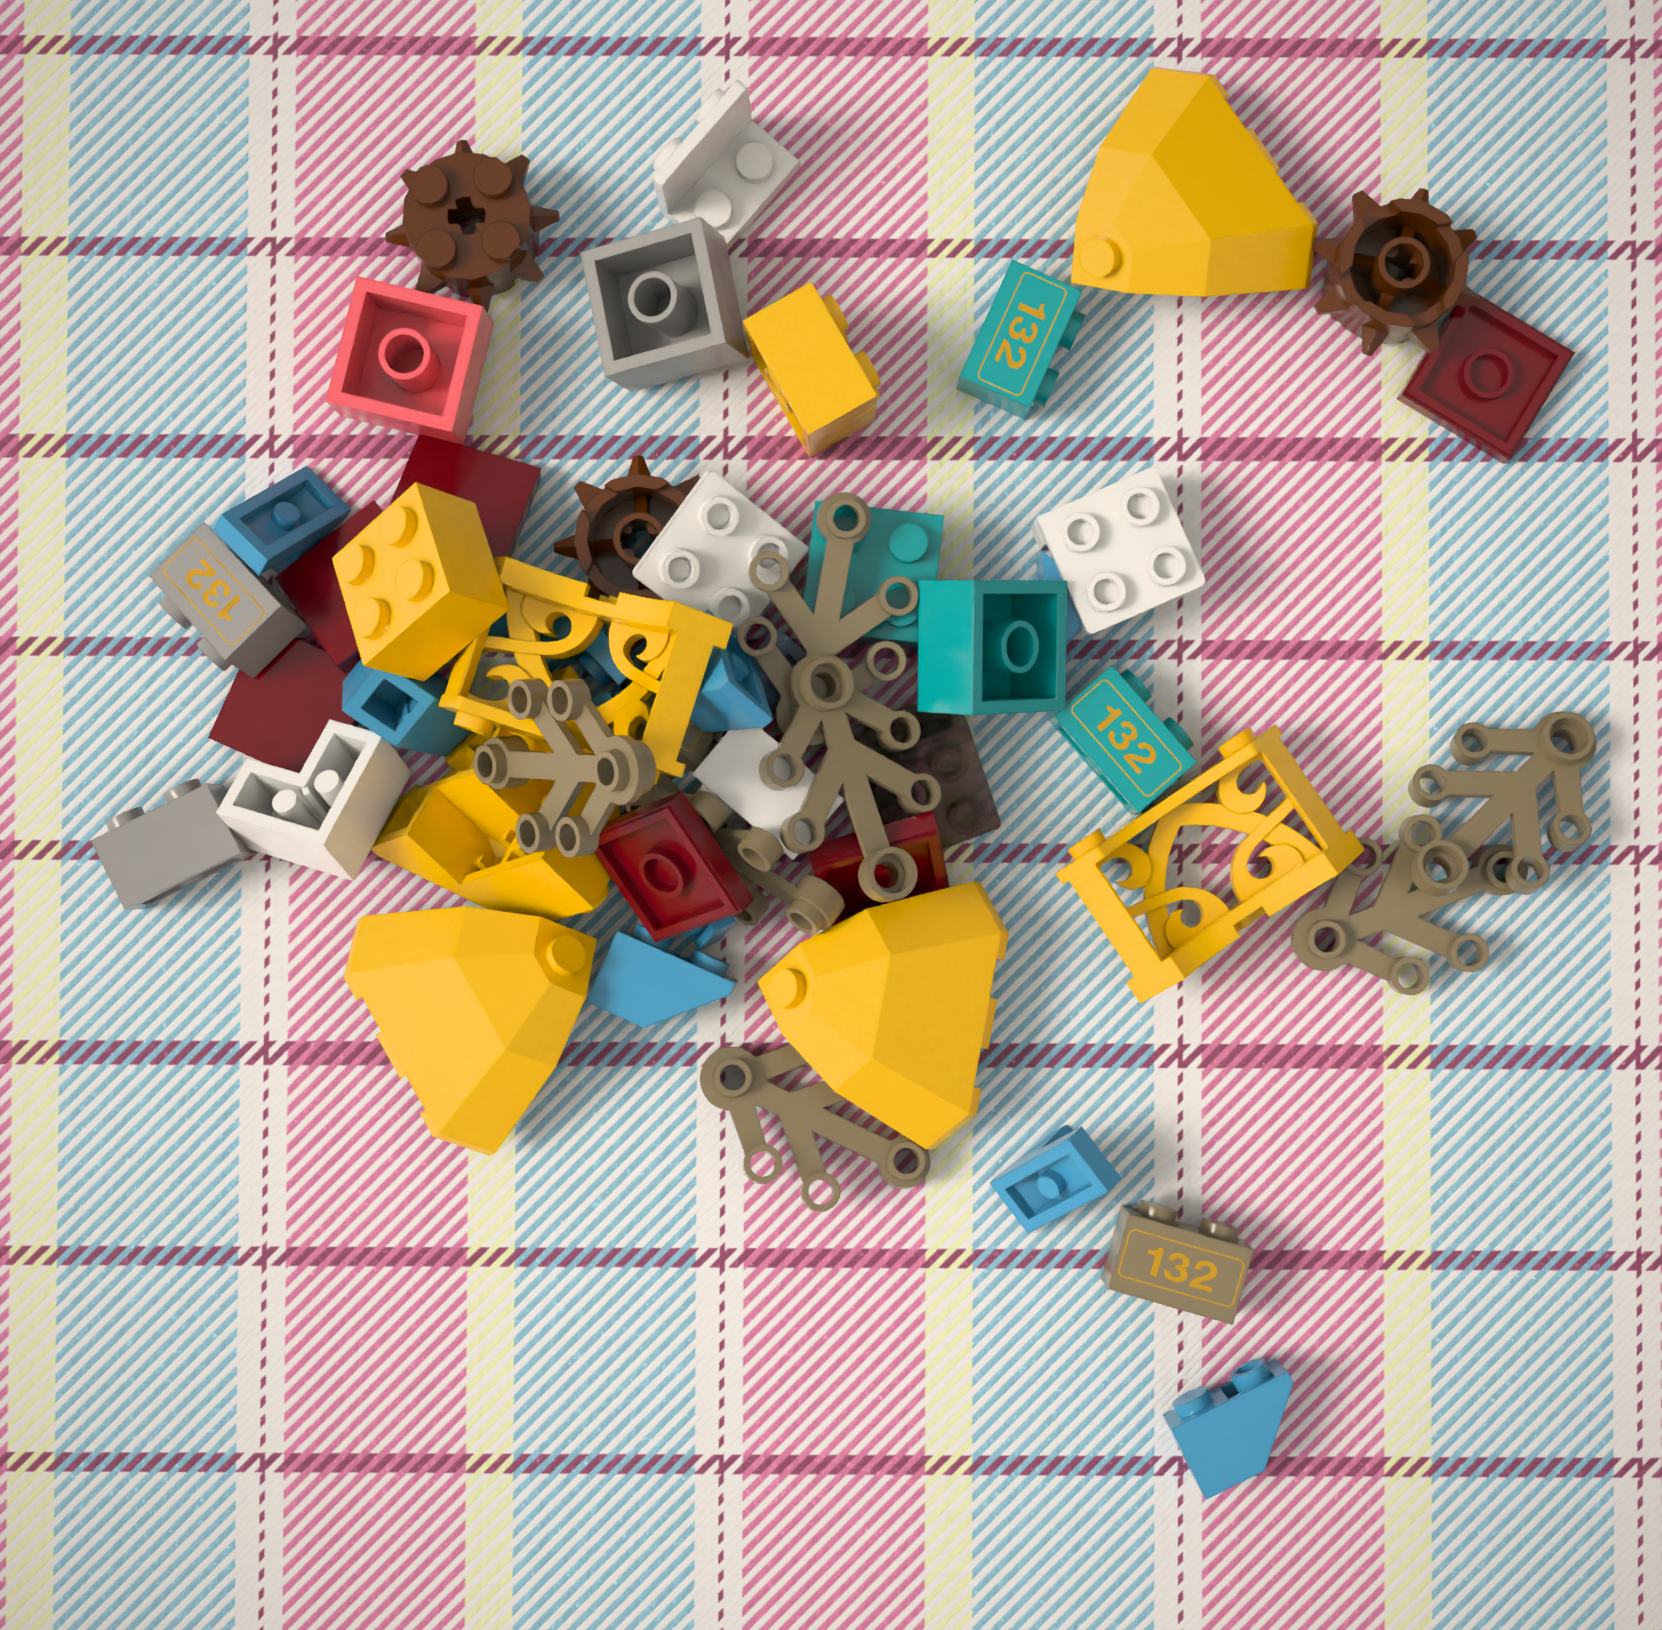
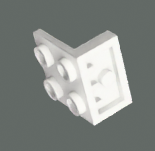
M736 80L726 92L717 89L706 99L696 115V121L699 122L683 142L679 138H675L664 147L653 164V169L656 173L652 177L661 214L673 224L698 217L703 218L725 237L727 251L800 169V161L752 120L749 90L739 80Z
M1156 466L1036 517L1030 527L1040 551L1046 548L1049 549L1062 580L1067 581V592L1084 631L1089 635H1093L1192 592L1205 584V577Z
M706 471L634 567L632 574L663 600L676 601L704 613L709 610L717 618L733 623L732 631L736 634L738 627L744 620L751 617H759L771 601L767 593L754 587L749 579L748 567L751 560L762 552L773 551L779 553L787 561L790 575L809 547L717 473ZM772 559L760 561L756 568L757 577L764 584H774L780 578V567ZM750 625V626L746 629L744 636H745V635L747 634V632L750 630V628L752 627V625Z

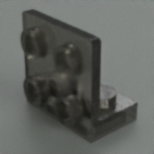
M917 702L894 710L895 712L900 710L910 712L917 718L921 728L918 742L913 747L898 753L888 752L880 746L876 738V730L862 723L851 727L856 741L915 774L927 773L938 781L941 787V800L938 806L931 811H933L939 829L942 850L996 830L1001 826V821L964 715L917 712ZM893 721L890 727L891 734L896 741L903 743L906 738L905 728L900 722ZM868 780L883 825L916 816L905 812L899 806L894 793ZM914 783L911 795L916 803L924 805L927 797L926 791L922 785Z

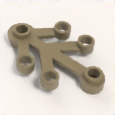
M842 492L832 495L820 505L817 512V528L820 535L826 540V547L813 613L788 578L789 566L782 555L773 551L762 552L751 560L748 567V576L751 583L757 589L767 593L806 650L805 657L821 652L836 655L890 616L908 614L915 608L918 602L916 585L906 577L894 576L880 584L876 595L840 619L853 545L865 537L871 525L869 507L862 498L852 493ZM847 506L856 513L857 523L851 531H842L835 526L833 516L837 508ZM772 559L779 565L781 574L777 582L769 585L762 583L758 579L756 568L760 561ZM894 583L903 585L908 591L909 599L907 604L900 609L891 607L886 600V591ZM751 617L744 620L738 627L736 633L737 644L744 653L754 656L780 694V699L776 706V721L784 735L796 709L789 691V679L793 668L776 646L777 631L774 625L766 618ZM752 624L763 625L768 631L769 640L762 649L754 650L745 642V631ZM880 641L870 646L865 654V661L851 669L854 677V688L863 692L879 680L889 681L899 677L906 666V655L903 649L891 641ZM882 648L892 650L897 659L895 668L889 673L879 672L874 665V656ZM814 676L811 681L813 692L820 698H826L828 693L826 682L822 678ZM820 724L808 746H816L825 742Z
M822 652L811 654L800 660L791 672L789 691L796 709L778 748L767 753L759 764L760 778L767 787L773 790H784L796 785L804 774L802 756L820 724L828 749L799 812L787 817L783 821L780 828L781 841L786 849L797 854L817 849L824 841V823L841 788L864 857L858 870V879L862 890L869 898L878 902H889L904 898L910 894L916 885L917 867L908 852L897 847H890L868 780L894 793L899 806L905 812L912 815H919L935 809L941 800V787L933 776L927 773L915 774L856 741L847 716L876 730V738L880 746L892 753L907 750L918 742L921 735L920 724L917 718L910 712L903 710L895 712L856 690L850 668L837 656ZM814 676L820 677L826 682L828 687L826 698H820L813 692L811 681ZM893 721L900 722L905 728L906 738L903 743L896 741L891 734L890 727ZM776 757L784 759L790 767V775L787 780L779 779L773 771V763ZM914 783L922 785L926 791L927 797L924 805L916 803L911 795ZM798 821L805 822L811 830V839L807 844L799 842L795 837L794 828ZM878 864L885 866L890 873V882L886 888L878 885L875 880L874 871Z
M540 678L514 680L508 689L507 696L508 706L512 715L518 720L533 719L553 752L530 751L526 741L518 735L492 737L475 751L473 759L475 774L481 783L489 784V786L497 790L522 787L527 784L529 779L556 780L539 811L522 814L518 818L516 823L517 842L520 848L528 854L550 851L557 844L560 852L568 858L591 855L597 850L599 834L616 805L634 803L641 795L647 794L652 789L656 778L654 756L644 742L634 740L627 735L614 736L591 701L589 687L582 679L556 680L550 685L549 689ZM575 720L594 754H585L565 721ZM585 783H596L581 815L566 817Z
M1559 711L1550 713L1540 719L1534 729H1487L1479 723H1466L1457 730L1451 739L1450 751L1456 761L1467 766L1481 763L1488 754L1531 756L1517 771H1446L1442 767L1433 764L1424 765L1416 771L1409 782L1408 792L1411 799L1419 806L1425 808L1436 807L1445 798H1490L1448 841L1440 839L1428 842L1414 857L1411 864V876L1415 885L1422 892L1436 897L1446 896L1454 892L1467 877L1469 871L1467 859L1509 816L1511 819L1514 859L1506 868V882L1518 894L1530 895L1537 892L1549 879L1550 867L1542 856L1536 789L1551 773L1557 815L1547 826L1549 842L1560 851L1571 852L1580 848L1591 835L1592 826L1583 810L1580 769L1585 767L1593 758L1596 751V737L1591 724L1584 717L1573 712ZM1471 736L1477 739L1481 745V751L1471 752L1463 746L1462 737ZM1561 737L1565 739L1570 745L1571 752L1564 753L1558 750L1553 745L1552 738ZM1431 778L1439 785L1440 793L1433 795L1425 792L1421 788L1420 779ZM1560 822L1572 823L1578 830V838L1571 839L1564 836L1559 827ZM1431 863L1440 865L1446 872V880L1435 881L1431 879L1426 872V865ZM1526 864L1531 866L1536 871L1537 881L1528 882L1522 879L1518 873V865Z
M660 774L657 785H653L647 794L641 795L634 803L625 804V808L628 812H631L681 790L671 779L664 774ZM702 790L697 791L695 794L684 793L754 897L752 903L743 912L733 915L747 925L754 926L770 907L767 898L749 881L750 879L789 905L785 910V915L791 924L800 931L809 935H816L819 930H827L831 927L845 908V903L841 895L830 884L818 877L806 875L794 886L770 870L784 851L783 846L774 835L760 827H752L750 830L720 827L727 819L729 813L725 805L717 797Z
M1426 814L1412 815L1406 818L1400 825V844L1373 906L1349 915L1363 877L1376 872L1383 858L1382 850L1374 840L1365 837L1357 838L1361 845L1369 849L1371 853L1370 863L1363 869L1355 867L1353 863L1349 864L1336 876L1324 906L1308 910L1298 918L1291 933L1293 951L1296 957L1311 969L1330 971L1347 963L1386 980L1395 992L1404 995L1419 994L1427 987L1430 974L1426 964L1418 958L1401 956L1395 959L1359 941V939L1384 930L1445 957L1448 963L1456 970L1464 972L1478 971L1485 966L1489 959V948L1483 938L1475 934L1452 933L1418 918V916L1480 892L1490 895H1510L1515 893L1506 881H1499L1493 872L1494 864L1500 858H1505L1509 862L1514 859L1513 847L1509 845H1490L1482 848L1474 856L1465 880L1449 895L1441 897L1431 896L1422 892L1419 888L1408 892L1413 882L1411 876L1412 861L1424 846H1419L1412 841L1410 836L1412 826L1418 821L1428 826L1430 837L1427 843L1442 839V829L1435 818ZM1520 864L1518 865V873L1525 881L1528 875V865ZM1328 927L1335 934V944L1330 950L1323 952L1317 948L1314 939L1319 929ZM1469 940L1475 945L1477 954L1473 962L1465 965L1459 960L1457 950L1461 943ZM1410 963L1416 968L1418 977L1414 985L1405 988L1398 981V971L1403 965Z
M792 1045L757 1057L740 1047H725L712 1053L703 1064L700 1073L702 1092L713 1106L730 1111L745 1154L743 1171L746 1177L756 1184H768L778 1177L782 1169L780 1153L774 1147L766 1144L756 1105L779 1116L803 1183L800 1190L801 1200L811 1211L825 1212L830 1210L837 1204L841 1194L840 1185L836 1178L826 1172L813 1133L877 1163L881 1178L891 1187L897 1189L911 1188L921 1183L929 1172L931 1162L928 1150L909 1138L900 1136L890 1141L824 1109L847 1100L836 1093L825 1081L793 1092L768 1082L767 1080L804 1065L812 1068ZM736 1067L742 1071L744 1075L742 1087L736 1090H729L722 1085L720 1074L725 1068ZM899 1150H908L915 1155L917 1165L912 1173L904 1174L896 1169L894 1157ZM765 1152L774 1160V1170L770 1175L762 1177L752 1171L750 1161L754 1154ZM823 1180L830 1185L832 1197L828 1203L819 1205L810 1199L808 1191L813 1181Z

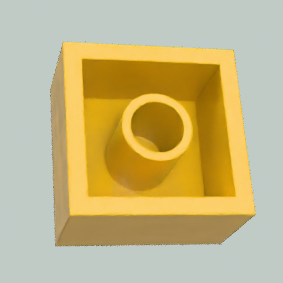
M809 282L743 320L747 350L809 458L875 421L876 402L880 398L876 387L881 385L880 378L863 350L853 355L847 344L848 339L844 332L849 329L848 323L831 294L821 298L812 282Z
M417 482L332 558L363 666L424 682L510 610L475 503Z

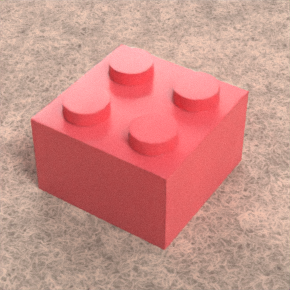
M357 276L326 402L342 417L416 435H426L464 446L494 323L483 306Z

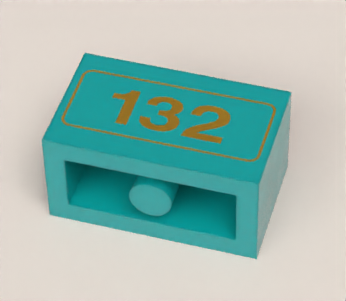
M1012 260L962 369L956 389L1024 420L1032 403L1044 408L1060 373L1049 368L1058 345L1068 350L1071 349L1086 316L1075 310L1082 290Z
M1111 665L1065 704V711H1057L1048 721L1132 815L1141 812L1196 764L1197 761L1188 752L1194 744L1179 724L1170 717H1167L1162 722L1148 707L1146 702L1152 696L1144 684L1130 670L1125 669L1120 674Z

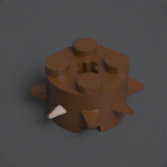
M467 140L457 141L454 154L436 159L429 165L419 167L417 171L406 169L400 177L409 189L404 198L402 225L386 232L385 238L387 243L410 247L422 264L415 290L433 294L444 287H448L453 293L463 297H471L474 304L483 306L486 312H488L491 297L510 290L516 285L514 281L517 278L536 284L543 280L545 276L535 262L539 250L540 230L559 221L560 216L557 210L532 205L524 188L530 165L528 158L521 154L507 163H503L497 157L473 153ZM480 218L482 223H476L477 232L465 235L462 226L466 225V222L470 219Z
M1419 188L1411 199L1399 198L1391 200L1389 204L1380 206L1362 190L1353 194L1354 222L1341 238H1316L1313 241L1312 249L1327 260L1323 285L1326 294L1314 305L1317 314H1330L1332 319L1340 322L1344 329L1362 339V353L1367 356H1372L1382 343H1404L1411 339L1428 353L1438 350V319L1452 306H1477L1480 301V296L1466 285L1469 256L1466 249L1478 238L1474 229L1453 230L1450 226L1453 221L1446 213L1429 204V191L1424 188ZM1388 264H1393L1400 269L1397 277L1403 279L1401 282L1389 275L1385 268Z
M637 455L633 456L628 475L609 481L604 485V489L583 481H579L574 486V490L585 510L582 509L578 515L575 535L555 542L554 553L579 560L580 567L589 577L587 582L590 585L588 598L599 600L600 595L618 598L621 592L663 600L633 576V569L641 558L637 557L634 550L627 548L628 541L637 542L636 533L644 530L648 531L654 541L701 478L699 475L676 486H672L661 477L651 476L644 457Z

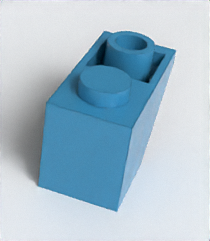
M360 659L342 682V711L395 747L447 757L469 731L453 724L457 713L438 707L442 694H445L449 680L437 672L422 682L363 666Z
M636 924L633 933L623 929L616 932L586 1002L646 1028L731 995L738 980L726 975L730 964L696 949L691 959L668 949L672 938L655 943L646 928L641 924Z
M1264 1358L1248 1361L1230 1373L1231 1381L1211 1391H1208L1207 1387L1192 1389L1176 1398L1172 1403L1174 1409L1163 1414L1179 1450L1206 1500L1265 1471L1293 1386V1381L1288 1371L1276 1358L1267 1363Z

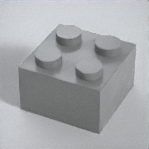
M694 218L580 252L604 376L633 392L749 360L725 237L703 218Z

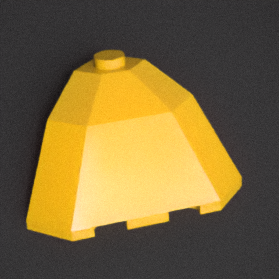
M1155 67L1150 69L1099 148L1076 218L1071 283L1125 293L1196 297L1306 289L1310 287L1315 251L1312 249L1313 241L1316 239L1318 222L1303 201L1298 203L1277 174L1281 169L1252 128L1247 130L1226 101L1230 97L1215 75Z
M570 666L551 673L554 681L579 678L578 674ZM496 727L493 730L491 737L473 732L445 757L446 763L452 767L438 781L423 787H419L416 784L400 798L371 848L377 856L486 909L540 916L551 921L579 913L587 914L592 912L605 900L610 889L608 882L611 877L595 853L568 858L560 852L557 844L550 851L531 854L525 853L520 848L516 838L518 818L522 814L538 812L556 780L529 779L527 784L522 787L494 789L489 784L481 783L477 778L473 765L475 751L479 746L484 745L489 738L510 735L522 737L530 751H553L547 742L500 727ZM585 783L566 817L581 815L596 783ZM616 805L607 821L620 816V805Z
M972 881L865 909L799 943L759 979L757 983L782 1035L836 1093L924 1149L934 1150L977 1115L982 1089L974 1086L981 1048L989 1049L997 999L990 997L996 960L1005 959L1009 933L982 884Z
M468 906L366 915L357 920L344 979L355 999L363 998L381 1030L376 1036L400 1079L405 1076L408 1078L425 1109L420 1115L433 1137L489 1156L497 1152L557 1066L587 995L597 938L540 916Z

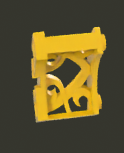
M507 556L493 557L510 608L506 612L510 638L488 636L491 627L489 626L457 654L445 694H442L438 707L457 713L454 725L478 734L491 737L494 726L547 742L533 719L518 720L512 715L507 697L499 701H491L479 698L469 692L482 652H499L515 655L519 667L506 664L496 666L487 672L486 677L494 681L507 680L509 685L518 679L540 678L549 689L554 679L546 659H563L579 654L593 643L602 630L603 625L610 626L609 648L612 659L620 672L633 682L618 695L596 708L609 728L613 727L614 736L627 735L636 740L635 733L638 725L643 721L647 722L641 741L650 748L655 759L656 778L654 785H657L660 774L682 778L686 765L676 760L712 649H726L733 623L676 601L657 600L621 592L618 598L600 595L599 600L588 598L590 585L534 567ZM563 616L570 619L572 628L569 636L559 641L541 642L539 632L548 637H559L553 631L554 621ZM646 638L647 646L640 655H636L638 659L648 664L641 671L632 662L630 650L636 641ZM655 693L656 697L651 708L645 702ZM575 720L565 721L585 754H594Z
M1276 724L1258 736L1254 734L1250 727H1247L1217 748L1223 756L1221 760L1143 811L1109 836L1105 837L1100 828L1078 841L1067 849L1074 860L1055 873L1062 884L1067 881L1071 883L1133 974V977L1126 983L1140 1004L1187 978L1206 961L1240 937L1238 934L1240 930L1246 928L1266 913L1270 917L1304 894L1335 877L1365 851L1351 829L1344 832L1279 738L1283 734ZM1259 760H1262L1286 795L1281 803L1267 816L1253 812L1259 808L1265 799V782H1261L1256 791L1250 795L1239 791L1236 784L1239 774L1246 767ZM1217 781L1216 797L1219 804L1184 803ZM1293 808H1295L1321 846L1320 848L1316 847L1292 828L1281 823ZM1156 822L1146 853L1139 847L1126 843ZM1180 826H1214L1247 834L1237 846L1230 864V881L1234 894L1238 899L1236 902L1227 907L1225 903L1212 893L1195 887H1179L1165 891L1169 854ZM1263 841L1271 846L1263 849L1257 857L1267 858L1271 862L1272 870L1267 877L1258 879L1251 876L1248 872L1247 861L1255 847ZM1114 858L1126 861L1130 868L1129 876L1124 881L1114 883L1127 890L1143 887V900L1126 907L1100 867ZM1179 900L1194 901L1200 908V919L1195 926L1187 927L1181 921L1183 909H1177L1168 915L1166 905ZM1145 914L1152 944L1133 917Z

